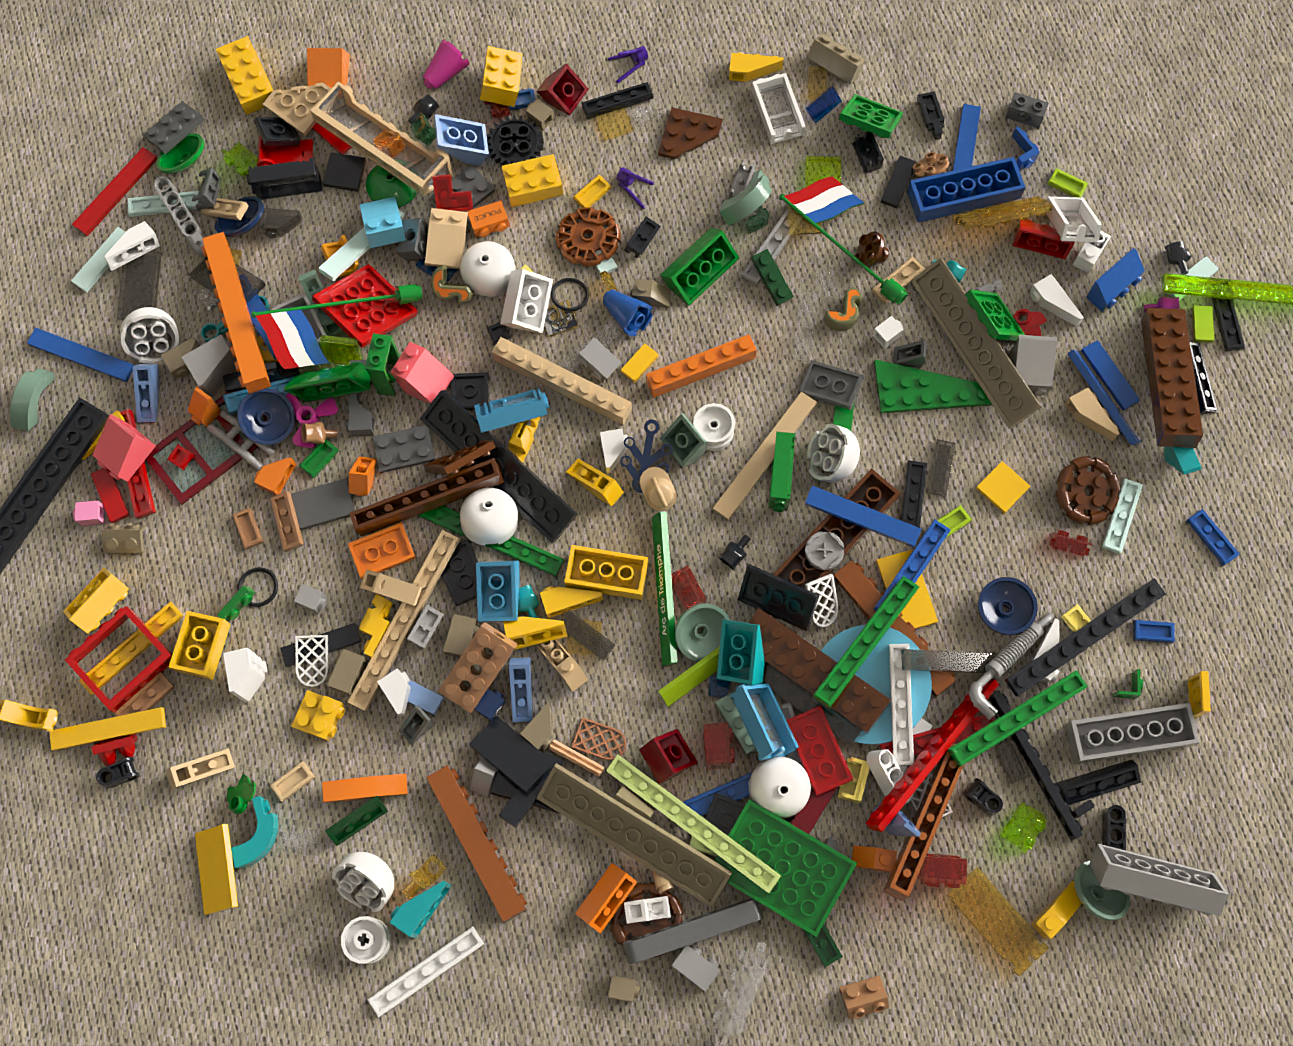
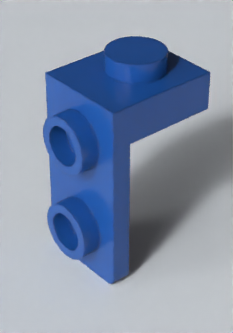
M1018 126L1014 129L1012 137L1025 152L1016 161L1020 171L1023 168H1030L1036 161L1040 151L1030 141L1026 132Z

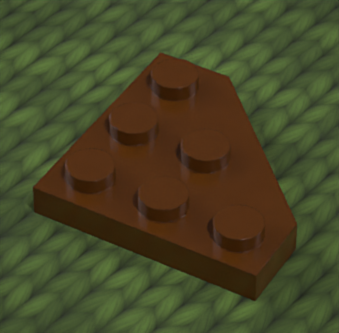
M672 107L658 156L677 159L682 154L702 146L705 142L718 138L723 119Z
M484 440L477 444L478 447L468 446L455 451V455H443L424 465L427 473L451 476L459 472L458 469L460 467H467L475 463L474 459L489 455L491 453L490 450L494 449L495 445L491 440Z

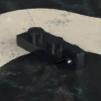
M935 91L918 94L917 101L928 131L932 130L934 140L941 139L944 117Z

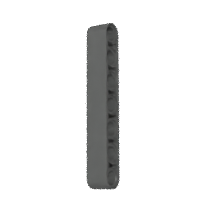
M750 898L628 940L623 943L628 963L634 964L763 919L759 902Z

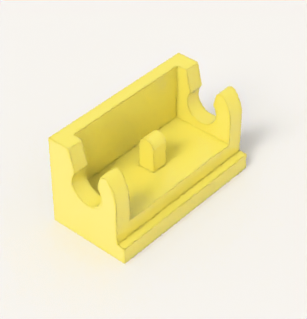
M851 757V759L847 758L846 763L854 780L840 786L837 797L859 804L862 800L870 768L867 761Z

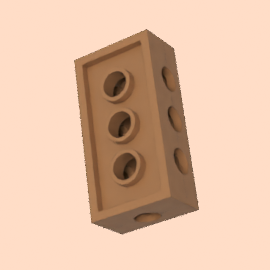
M484 622L438 692L469 713H472L518 644ZM485 648H490L493 655L487 654ZM474 664L480 665L482 671L476 670ZM464 680L469 681L471 687L465 686Z

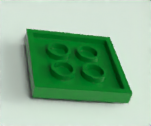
M854 94L841 112L839 120L847 125L857 126L862 131L875 133L880 138L889 139L902 119L904 112Z
M969 290L965 294L969 306L978 314L977 318L988 329L987 333L991 338L1016 341L1019 335H1025L998 293Z

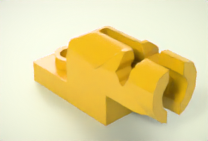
M540 417L531 419L530 426L527 425L528 420L518 422L508 442V449L521 462H524L534 441L533 436L538 427Z
M377 594L371 602L375 608L367 609L359 628L363 634L372 637L371 640H367L364 646V654L370 659L391 624L385 618H388L393 603Z

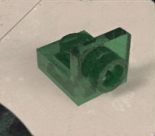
M420 114L410 127L415 138L429 146L436 138L435 128L430 125L426 116Z
M760 206L756 209L757 216L753 215L748 218L745 227L748 234L768 225L770 216L766 208L763 209Z

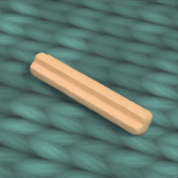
M553 740L549 746L551 751L598 777L604 770V767L556 740Z

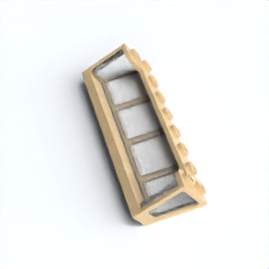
M338 81L310 110L316 123L423 196L434 190L432 176L451 174L452 177L453 175L449 155L445 151H428L420 142L410 139L408 134L397 130L392 123L385 122L379 114L372 113L364 104L360 105L356 102L352 94L353 90L346 84L343 85Z

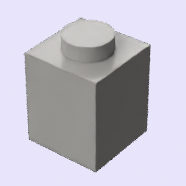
M302 584L294 602L302 608L319 614L320 610H324L327 605V596L319 590Z

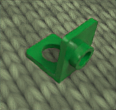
M1140 669L1132 672V692L1117 691L1113 694V697L1136 699L1141 696L1143 679L1140 676Z

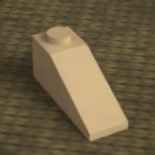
M228 748L171 767L166 770V774L172 790L235 768Z

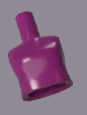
M1160 297L1156 304L1144 305V312H1146L1147 308L1180 309L1179 297Z

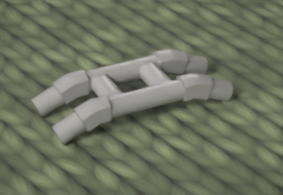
M222 410L220 416L234 427L227 434L213 424H209L207 430L258 470L262 464L247 452L255 442L247 439L240 446L232 439L242 431L238 425L237 418ZM255 443L269 456L275 452L269 445Z

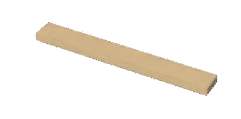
M802 392L798 395L715 504L713 511L729 521L774 461L776 431L795 433L816 406L817 402Z

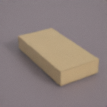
M302 761L271 784L270 787L279 800L284 802L313 780L315 776L305 762Z

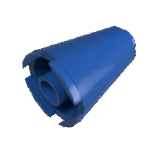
M616 290L607 291L603 296L604 306L623 331L630 337L636 336V332L639 329L643 331L650 323L653 314L651 313L652 307L649 304Z

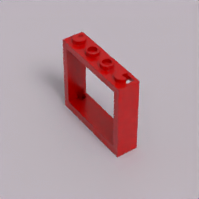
M125 606L117 610L113 618L101 624L99 630L93 635H89L80 647L73 649L65 661L110 711L115 713L156 675L169 667L172 653L137 614ZM130 618L161 654L115 696L109 699L78 663Z

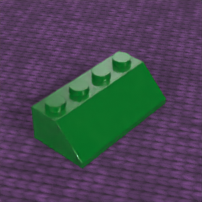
M710 228L665 269L660 276L667 287L690 306L740 258L724 232L719 229Z
M352 362L350 365H337L331 369L322 368L316 372H304V374L295 376L284 387V390L304 402H312L370 390V376L367 370H365L363 363Z

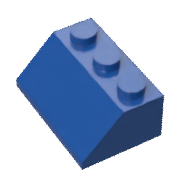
M1135 248L1131 249L1095 281L1086 298L1101 312L1106 308L1111 309L1117 303L1116 299L1119 296L1123 298L1130 291L1129 287L1132 285L1135 287L1141 282V276L1145 270Z

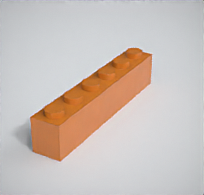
M750 334L647 373L646 383L653 398L755 359L757 349Z

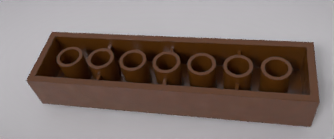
M1147 308L1141 320L1157 446L1196 448L1203 437L1185 309Z
M871 468L844 498L885 514L898 500L901 493ZM829 514L773 575L806 589L805 584L829 575L835 569L823 571L809 564L805 555V547L812 535L817 532L834 533L841 539L844 545V559L870 530Z
M760 608L756 610L748 622L760 625L764 661L812 695L837 664L832 658ZM854 675L830 708L869 734L890 704L891 699Z

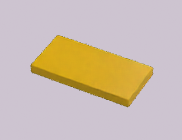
M914 549L876 560L886 590ZM921 574L915 582L919 586L918 591L901 612L903 615L901 618L906 623L910 622L915 629L938 623L924 578Z
M221 824L195 833L204 915L237 907L238 902L228 824Z

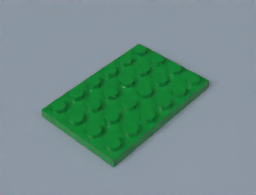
M749 799L728 836L780 874V879L771 892L768 893L719 855H717L714 861L732 872L727 881L728 884L817 937L857 863Z

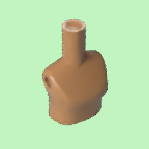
M322 422L303 423L301 425L303 443L323 444L326 437L338 436L337 430L325 429Z

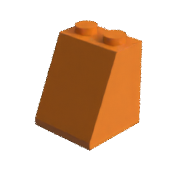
M307 48V86L323 82L332 88L338 81L343 85H347L350 54L342 48ZM337 89L335 92L338 94L337 97H340L339 92H338V89Z

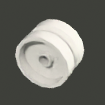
M712 403L703 406L697 411L694 416L693 426L705 439L706 450L719 451L727 447L732 441L735 420L732 412L727 407Z
M369 916L351 920L341 935V947L344 954L351 961L359 964H373L380 961L388 953L391 946V934L388 927L381 920ZM369 938V943H365L364 939Z

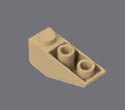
M1089 388L1068 398L1065 405L1075 420L1111 441H1114L1120 433L1117 425L1112 423L1106 409L1101 407L1097 396Z
M367 569L360 588L374 594L416 606L422 587Z
M557 639L536 644L537 648L572 692L588 681L581 667Z

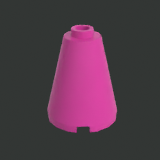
M443 39L423 75V83L430 90L432 88L437 89L468 67L470 62L467 58L463 60L461 58L462 53L449 41L446 42Z

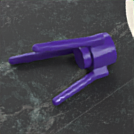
M644 46L619 52L618 55L608 58L611 61L631 56L632 61L638 63L617 79L616 83L621 82L639 67L645 65L648 53Z
M624 167L621 168L616 177L620 181L619 186L642 209H645V206L626 185H631L635 179L650 185H654V182L636 175Z

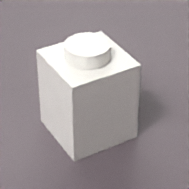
M891 316L874 329L872 336L885 349L902 336L904 329L901 322Z

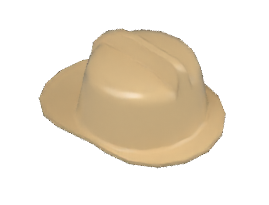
M651 467L642 473L640 486L650 507L657 511L671 508L676 502L677 495L666 471L659 467Z

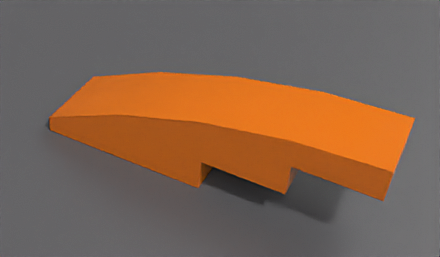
M406 774L322 782L323 803L357 801L374 798L375 796L384 798L386 796L408 794Z

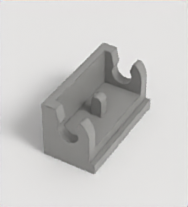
M744 162L740 163L727 199L738 195L747 188L756 171V164L751 163L750 167L747 168L744 166Z
M426 605L408 636L407 642L417 645L420 649L425 648L444 614Z

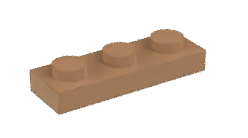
M285 491L271 497L283 550L288 552L304 545L291 493Z
M160 672L115 712V715L122 716L150 710L175 687Z

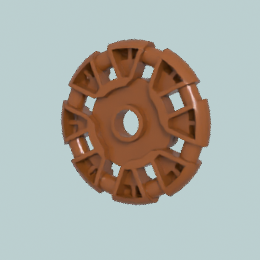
M593 207L576 209V212L567 214L559 223V230L556 231V244L558 249L562 251V256L575 265L577 263L583 264L586 267L596 266L605 259L609 260L618 249L617 244L621 240L619 225L615 224V219L604 210H595ZM578 218H580V220H582V221H580V222H578V223H576V221H575V220L578 219ZM585 233L593 234L589 239L583 237ZM601 250V254L597 255L595 253L596 251ZM579 253H585V256H579Z

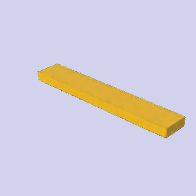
M170 601L145 624L160 638L184 615ZM138 629L87 674L101 689L152 643ZM82 679L78 680L90 695L93 696L94 693Z
M160 707L52 730L50 732L51 750L56 751L166 728L164 708Z

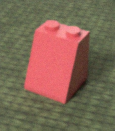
M409 342L390 372L406 394L428 404L432 403L441 390H446L454 377L429 351L412 342Z
M110 414L93 456L98 460L97 464L105 470L108 468L111 471L109 474L117 480L121 478L129 481L156 445L132 425Z

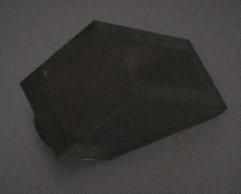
M264 208L260 228L263 234L269 238L282 237L301 224L303 218L300 211Z

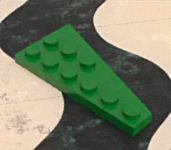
M874 360L880 414L992 405L978 382Z

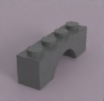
M350 360V364L352 362H361L363 365H366L367 360ZM363 391L347 394L349 402H346V412L349 413V419H346V430L350 432L351 436H374V416L372 412L360 406V397Z

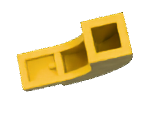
M0 700V721L52 732L57 722V710L27 706L9 700Z

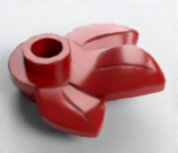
M1019 309L1013 316L1025 335L1041 336L1040 325L1047 321L1041 312ZM1026 316L1027 318L1025 321H1020V317Z

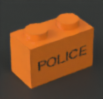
M501 200L467 211L476 238L486 237L489 233L501 232L510 227Z

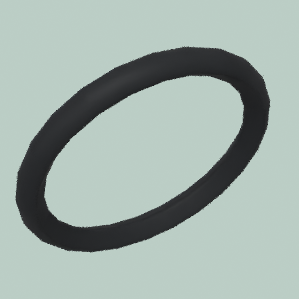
M564 278L557 281L550 293L554 305L568 312L583 308L589 299L587 286L575 278ZM571 281L581 285L585 291L584 301L579 306L573 308L561 306L554 297L555 289L561 283Z
M262 567L252 568L240 578L238 590L242 587L244 579L253 572H266L274 581L272 595L260 603L250 602L249 606H264L275 598L278 592V580L269 569Z

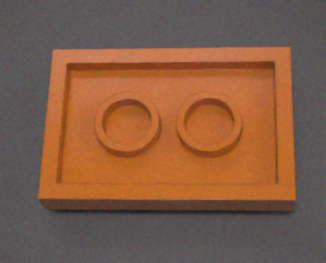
M402 522L348 543L362 580L366 569L380 573L416 559Z

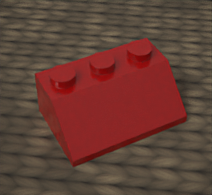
M1020 219L1012 246L1066 260L1075 241H1061L1057 230L1050 225Z

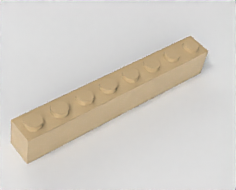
M500 337L492 350L494 361L621 425H624L632 411V402Z

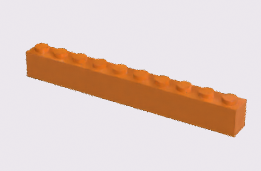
M224 232L202 238L204 246H201L204 256L208 257V260H205L208 270L212 271V274H209L212 284L216 285V288L213 290L216 298L220 299V302L217 304L221 314L224 313L222 322L224 327L229 330L226 332L229 343L232 342L233 344L230 350L233 357L237 358L234 364L237 372H241L239 377L242 388L246 387L249 394L271 387L229 242Z

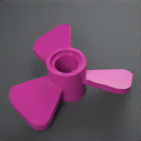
M288 393L286 395L301 425L303 423L312 424L320 422V417L335 415L338 412L336 401L333 398H328L314 410L310 406H302L292 394ZM311 414V418L305 421V417ZM300 425L292 439L293 443L299 447L314 448L316 444L303 443Z

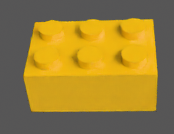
M488 46L484 62L480 100L515 107L519 91L522 53Z
M554 154L502 166L511 207L563 195L562 183Z
M103 567L63 612L69 620L88 634L90 631L96 630L100 625L99 621L104 616H108L113 611V606L127 596L129 588Z
M186 611L169 668L178 673L213 680L231 624L222 618Z

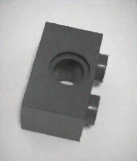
M1014 92L1005 118L1040 128L1049 103Z
M421 218L402 220L406 241L398 242L396 253L406 261L425 259L429 225Z

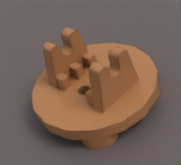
M929 152L925 155V158L913 165L915 176L924 178L946 173L949 160L944 154Z

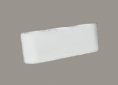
M889 750L871 751L866 758L867 764L884 796H887L894 788L895 783L903 777V773ZM911 795L906 803L911 801L913 795Z

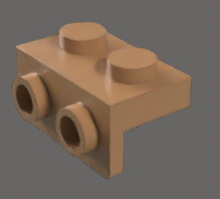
M880 976L840 987L849 1019H859L873 1012L880 1013L889 1007L888 996Z

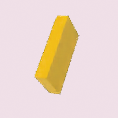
M598 175L573 196V199L582 208L591 207L612 187L604 178Z
M644 343L624 365L621 373L636 383L659 357V354Z

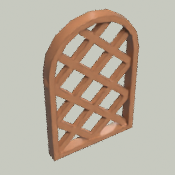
M582 717L572 748L600 757L601 759L614 760L615 757H613L611 752L618 749L619 755L622 756L626 750L627 743L625 736L619 730ZM586 721L593 723L594 725L588 727ZM584 723L586 728L580 731L581 726ZM599 726L607 729L601 732ZM597 727L599 733L592 736L590 729ZM612 730L616 731L619 734L614 736ZM588 731L590 737L583 740L581 733ZM610 731L612 738L605 740L603 734ZM579 735L581 742L575 744ZM601 735L603 742L596 744L594 738ZM622 736L624 743L618 745L616 738ZM592 739L594 746L587 749L585 742ZM614 740L616 747L609 749L607 743ZM583 744V746H584L585 749H582V748H579V747H576V746H579V745ZM605 744L608 751L600 753L598 747ZM596 748L598 754L590 751ZM609 753L611 758L604 757L603 755Z

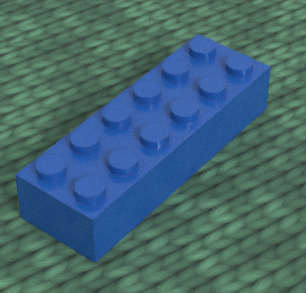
M1014 157L911 180L907 193L917 222H923L1021 199L1026 187Z

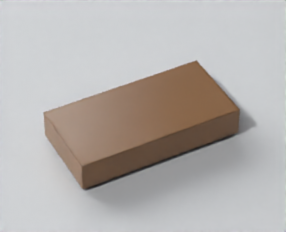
M251 508L232 515L246 550L264 543Z

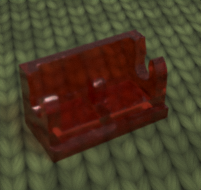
M688 565L671 574L672 586L686 610L694 605L706 603V597Z

